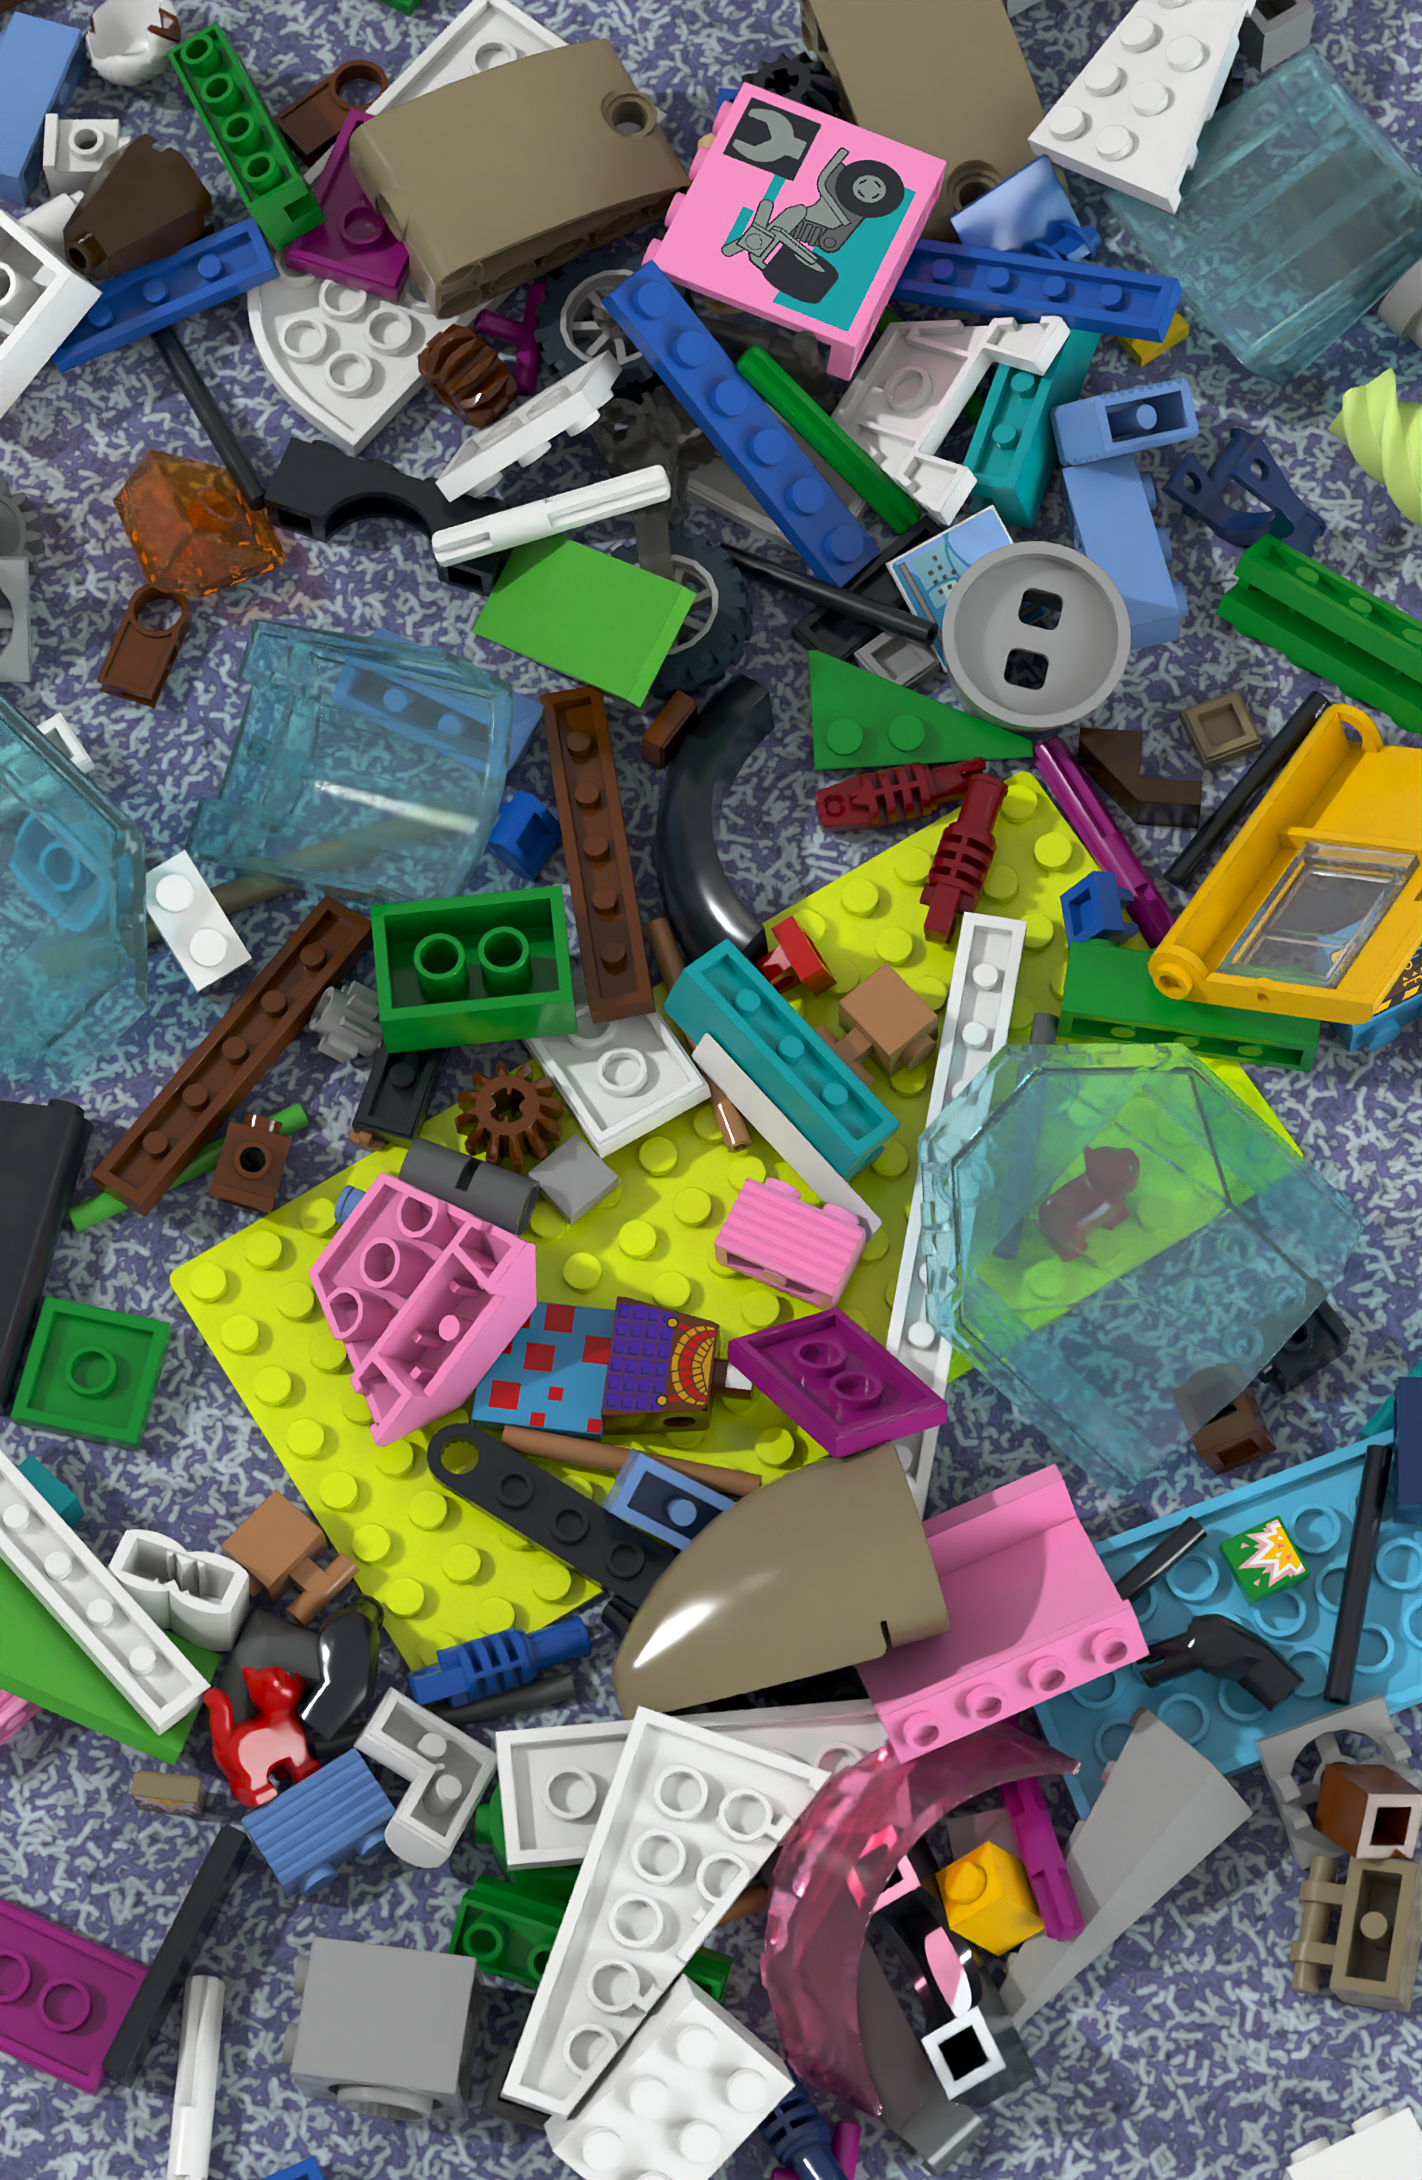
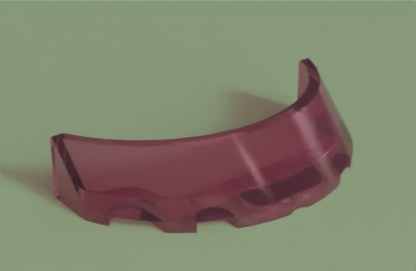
M998 1721L903 1764H900L889 1739L884 1740L886 1743L884 1746L871 1752L855 1765H846L818 1792L802 1813L799 1830L793 1837L786 1840L770 1880L764 1907L769 1909L765 1954L760 1953L762 1985L763 1988L768 1990L774 2019L785 2046L781 2047L783 2053L797 2075L851 2109L877 2120L885 2108L875 2090L864 2059L858 2029L856 1994L860 1955L872 1913L889 1878L918 1839L939 1819L968 1799L993 1787L1022 1778L1054 1774L1077 1776L1083 1765L1080 1761L1004 1722Z

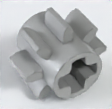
M355 980L350 987L344 984L341 991L332 986L327 988L315 1005L309 1022L310 1029L316 1031L317 1036L322 1038L317 1050L342 1063L346 1061L347 1057L354 1059L357 1053L365 1057L370 1056L383 1038L379 1006L376 1005L378 1002L377 991Z

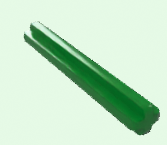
M754 345L740 356L735 365L742 376L895 532L904 534L918 522L922 515L921 509L763 348Z

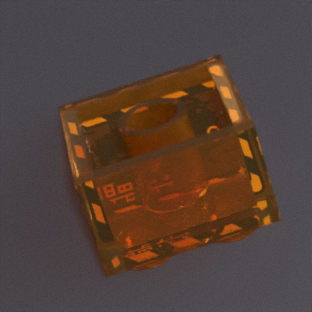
M150 449L113 500L150 587L156 588L159 591L165 593L175 592L202 598L278 569L287 560L265 509L260 511H251L228 470L224 467Z

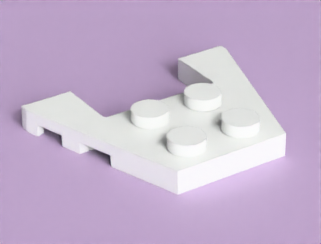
M1041 316L1040 323L1018 324L1014 317L993 318L989 326L965 327L960 320L890 322L830 417L893 482L942 524L949 526L975 486L977 479L968 467L934 457L933 455L942 444L945 436L993 362L1044 376L1071 331L1064 320L1058 316Z

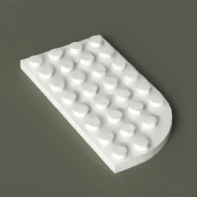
M473 0L365 112L377 116L458 80L514 60L569 44L507 0ZM656 107L657 123L662 132H664L668 128V117L666 113ZM630 122L621 123L616 126L618 130L628 134H634L642 130L639 125ZM333 146L304 174L312 191L316 187ZM266 237L280 277L248 290L247 306L251 331L259 358L278 392L309 423L357 457L426 384V379L419 373L417 357L427 347L426 343L439 331L443 333L452 324L471 328L475 332L474 321L478 312L482 309L494 312L516 288L458 316L439 320L436 319L411 273L397 303L366 293L363 290H356L334 283L328 279L325 280L312 274L287 268L284 256L290 243L276 251Z

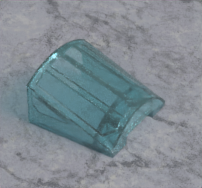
M1312 45L1306 47L1213 114L1212 119L1204 122L1196 142L1199 151L1192 170L1185 171L1179 187L1181 200L1175 215L1111 187L1100 194L1121 225L1160 274L1178 279L1183 291L1181 298L1248 370L1282 387L1302 373L1422 258V172L1416 168L1351 93L1352 89Z
M254 619L236 677L250 684L251 689L217 800L204 797L199 798L184 848L190 859L206 865L368 907L372 905L461 896L485 851L504 791L512 739V684L443 649Z

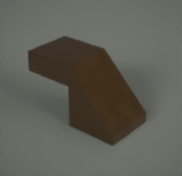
M1080 727L1077 762L1135 824L1198 829L1203 782L1140 778L1143 732Z

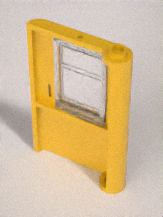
M1342 703L1333 704L1326 708L1151 955L1148 962V970L1156 988L1163 995L1175 1000L1182 999L1185 1001L1351 1025L1364 1024L1370 1021L1422 944V749L1383 745L1374 721L1365 712L1354 706ZM1341 721L1354 726L1362 736V741L1355 742L1347 739Z

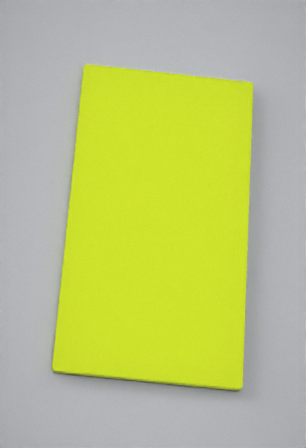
M1027 771L1018 772L1003 781L1008 786V793L1004 797L992 832L996 839L997 849L975 910L977 914L1027 921V931L947 1384L1295 1173L1303 1164L1301 1150L1238 1062L1056 1035L1020 1259L1014 1261L1003 1260L994 1255L1033 1018L1036 1013H1049L1058 1018L1060 1016L1069 955L1060 896L1092 871H1101L1037 779ZM962 806L762 923L765 928L768 951L771 952L780 945L771 928L793 916L807 930L837 981L836 985L818 996H815L803 983L780 994L813 1030L819 1025L824 1024L838 1040L842 1039L847 1033L839 1026L838 1002L886 962L938 1015V1039L935 1041L937 1046L933 1053L917 1068L908 1070L906 1067H903L889 1079L870 1057L861 1063L875 1078V1082L869 1090L901 1125L894 1136L882 1144L885 1149L877 1161L847 1183L881 1219L882 1224L866 1244V1248L836 1307L840 1308L885 1349L963 921V915H961L949 947L928 942L925 939L923 926L930 906L920 904L919 900L944 828L948 827L952 822H957ZM1122 909L1123 922L1134 923L1126 909ZM1140 932L1124 944L1119 945L1125 949L1146 952L1150 950ZM663 981L652 988L655 1008L692 1060L691 1052L682 1029L661 1008L669 995ZM534 1058L527 1062L533 1068V1081L546 1077ZM521 1066L509 1072V1075L515 1076ZM554 1091L551 1097L560 1099L556 1091ZM706 1099L602 1158L601 1160L618 1177L619 1186L572 1226L539 1192L532 1217L521 1238L535 1244L537 1302L615 1310L617 1296L710 1320L720 1327L721 1348L719 1358H727L728 1341L824 1311L822 1308L814 1307L811 1303L803 1302L798 1297H791L786 1292H780L775 1287H769L764 1282H759L750 1276H745L739 1271H733L728 1266H722L716 1261L714 1246L716 1237L720 1233L722 1225L726 1222L728 1213L732 1210L745 1180L749 1177L764 1184L767 1178H775L797 1189L801 1194L799 1200L821 1210L825 1203L743 1114L742 1117L752 1144L742 1151L728 1152L710 1102ZM458 1103L424 1122L419 1137L469 1155L464 1144L468 1136L461 1135L456 1130L455 1118L463 1113ZM563 1103L564 1115L556 1120L561 1125L562 1136L559 1142H544L548 1156L575 1133L596 1153ZM510 1110L498 1116L499 1122H503L504 1117L507 1116L509 1123L521 1118L520 1111H516L515 1117H512ZM390 1142L385 1145L382 1151L371 1153L271 1212V1214L266 1215L176 1268L170 1275V1284L338 1555L340 1552L345 1554L359 1568L360 1571L353 1577L354 1581L363 1594L372 1596L383 1607L384 1621L382 1626L412 1672L437 1663L436 1651L512 1627L516 1629L522 1628L525 1633L551 1626L605 1592L482 1514L460 1497L442 1488L433 1479L427 1462L428 1445L432 1437L447 1425L454 1423L473 1425L472 1413L476 1388L461 1407L385 1447L377 1446L369 1429L374 1424L364 1395L354 1391L350 1381L354 1369L343 1341L335 1340L308 1271L343 1225L335 1221L334 1211L344 1188L347 1185H351L367 1192L381 1172L398 1178L409 1147ZM1087 1148L1093 1151L1103 1148L1132 1151L1138 1158L1141 1168L1137 1189L1133 1194L1126 1197L1125 1208L1130 1214L1129 1220L1113 1232H1108L1102 1228L1098 1229L1086 1241L1088 1251L1072 1263H1065L1050 1246L1049 1237L1039 1226L1040 1208L1065 1186L1086 1174L1084 1151ZM486 1152L473 1157L486 1161ZM527 1153L523 1155L524 1168L520 1173L513 1169L511 1160L507 1157H504L499 1167L528 1177V1173L542 1161L535 1159ZM755 1385L751 1401L714 1397L710 1428L703 1431L607 1435L603 1433L602 1441L589 1440L762 1475L761 1486L788 1471L830 1456L821 1445ZM477 1427L501 1442L504 1430ZM457 1441L455 1444L450 1443V1446L444 1449V1453L441 1455V1462L448 1471L455 1474H464L471 1471L477 1465L479 1453L468 1442ZM518 1453L601 1507L619 1474ZM724 1495L735 1502L742 1499L739 1497ZM625 1521L670 1551L677 1549V1547Z

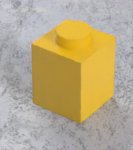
M990 1841L985 1842L936 1873L950 1930L994 1955L1001 1956L1044 1929L1022 1860Z

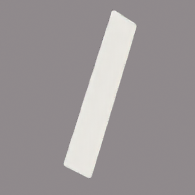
M706 1033L692 1053V1060L825 1204H834L845 1208L859 1219L858 1226L866 1229L867 1244L881 1226V1219L712 1036Z

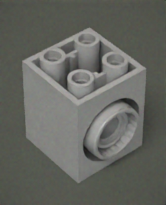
M313 1936L310 1956L300 1955L297 1961L294 1977V1996L301 1997V2012L299 2023L289 2022L287 2025L282 2052L283 2064L290 2065V2077L295 2079L303 2096L306 2098L336 2101L339 2106L349 2111L392 2120H426L431 2114L465 2119L485 1991V1982L476 1957Z

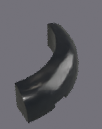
M742 674L731 676L711 696L691 722L676 749L666 774L657 811L654 839L655 867L663 907L688 961L692 964L728 938L759 971L756 962L769 953L765 928L747 910L735 894L718 858L719 815L727 788L732 786L745 761L758 744L775 728L769 690L754 679Z

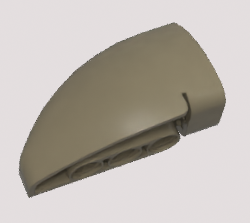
M889 1441L836 1459L834 1457L820 1459L788 1471L750 1492L717 1515L681 1550L654 1583L635 1614L614 1657L611 1668V1680L623 1721L634 1720L638 1706L659 1713L682 1709L877 1659L885 1654L886 1646L895 1648L951 1631L944 1597L929 1545L894 1443Z

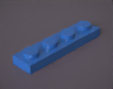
M250 217L181 248L174 255L138 267L95 286L102 292L101 296L51 356L54 365L61 373L66 372L280 277L263 231L254 218Z

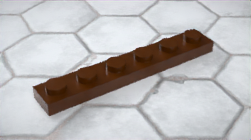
M585 686L540 695L541 704L544 705L542 714L589 1010L593 1024L655 1013L656 1008L603 691L592 686Z
M325 895L92 1172L91 1176L96 1187L146 1217L307 1024L315 1005L324 991L331 986L337 988L372 946L371 920L332 897Z

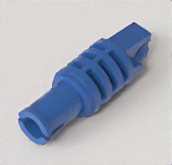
M574 1616L570 1620L529 1633H525L522 1628L516 1629L512 1627L436 1651L437 1663L406 1673L405 1676L411 1698L416 1703L423 1705L448 1698L450 1707L454 1708L531 1684L532 1679L537 1678V1671L580 1657L591 1656V1644L582 1619Z

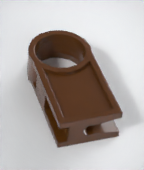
M353 60L339 66L335 72L273 117L289 148L311 168L336 142L350 108L365 112L389 88L387 76L382 68L366 60ZM364 78L372 80L381 87L380 94L366 105H350L342 101L338 96L340 89L354 79Z
M157 581L145 584L135 591L129 600L127 611L97 678V682L103 684L101 692L155 708L183 640L191 626L192 617L187 598L180 588L171 583ZM157 599L172 600L182 609L181 617L176 624L166 630L152 631L138 623V614L146 604Z

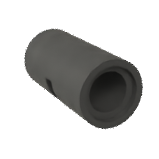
M421 1137L416 1138L409 1148L398 1176L399 1179L520 1238L530 1222L540 1189V1182L538 1180Z

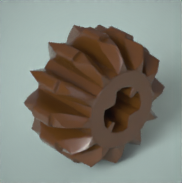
M457 324L450 325L443 333L439 331L426 343L427 347L417 356L419 373L426 379V385L438 396V400L443 402L451 413L457 415L466 425L483 429L492 420L494 422L497 421L508 411V406L517 398V383L509 373V367L500 360L497 352L493 351L483 338L476 336L471 328Z
M499 1060L495 1066V1078L490 1080L485 1074L475 1071V1074L472 1076L475 1091H460L457 1102L463 1113L455 1118L457 1133L468 1136L464 1144L466 1152L473 1157L486 1152V1162L497 1166L501 1164L504 1157L510 1158L513 1169L520 1173L524 1168L523 1155L529 1153L535 1159L543 1161L548 1156L544 1142H559L561 1139V1125L556 1120L564 1115L563 1102L559 1098L551 1097L555 1090L553 1081L548 1076L533 1081V1068L527 1062L518 1069L514 1076L509 1075L508 1067ZM510 1110L511 1116L515 1117L516 1111H520L521 1118L517 1121L509 1123L508 1117L505 1116L503 1122H499V1114Z

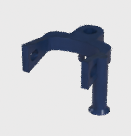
M1232 428L1230 430L1231 440L1207 473L1195 453L1187 454L1161 489L1182 505L1181 511L1186 516L1195 520H1202L1217 537L1230 544L1252 546L1268 533L1312 559L1315 553L1313 545L1326 531V524L1322 517L1315 511L1307 508L1294 493L1263 440L1256 439L1251 433L1240 428ZM1252 461L1256 462L1261 469L1262 477L1260 480L1251 471ZM1185 474L1194 483L1195 489L1192 493L1184 485ZM1233 479L1268 506L1271 511L1250 513L1234 510L1224 503L1220 495Z

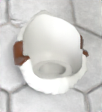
M107 0L91 16V33L87 31L83 37L85 47L88 49L86 57L91 61L90 67L97 70L98 75L103 79L109 80L111 84L133 87L155 78L167 69L170 59L166 52L181 42V29L171 0Z

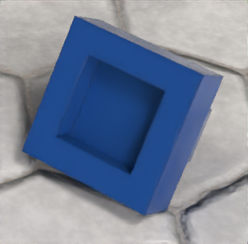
M517 791L510 802H505L498 806L496 812L500 819L491 833L482 831L479 841L494 857L503 861L514 874L521 878L535 881L562 838L560 823L536 795Z
M1092 871L1060 896L1069 950L1071 941L1085 942L1089 939H1106L1122 945L1139 932L1138 924L1123 922L1121 910L1132 903L1134 898L1130 890L1117 886L1115 873Z

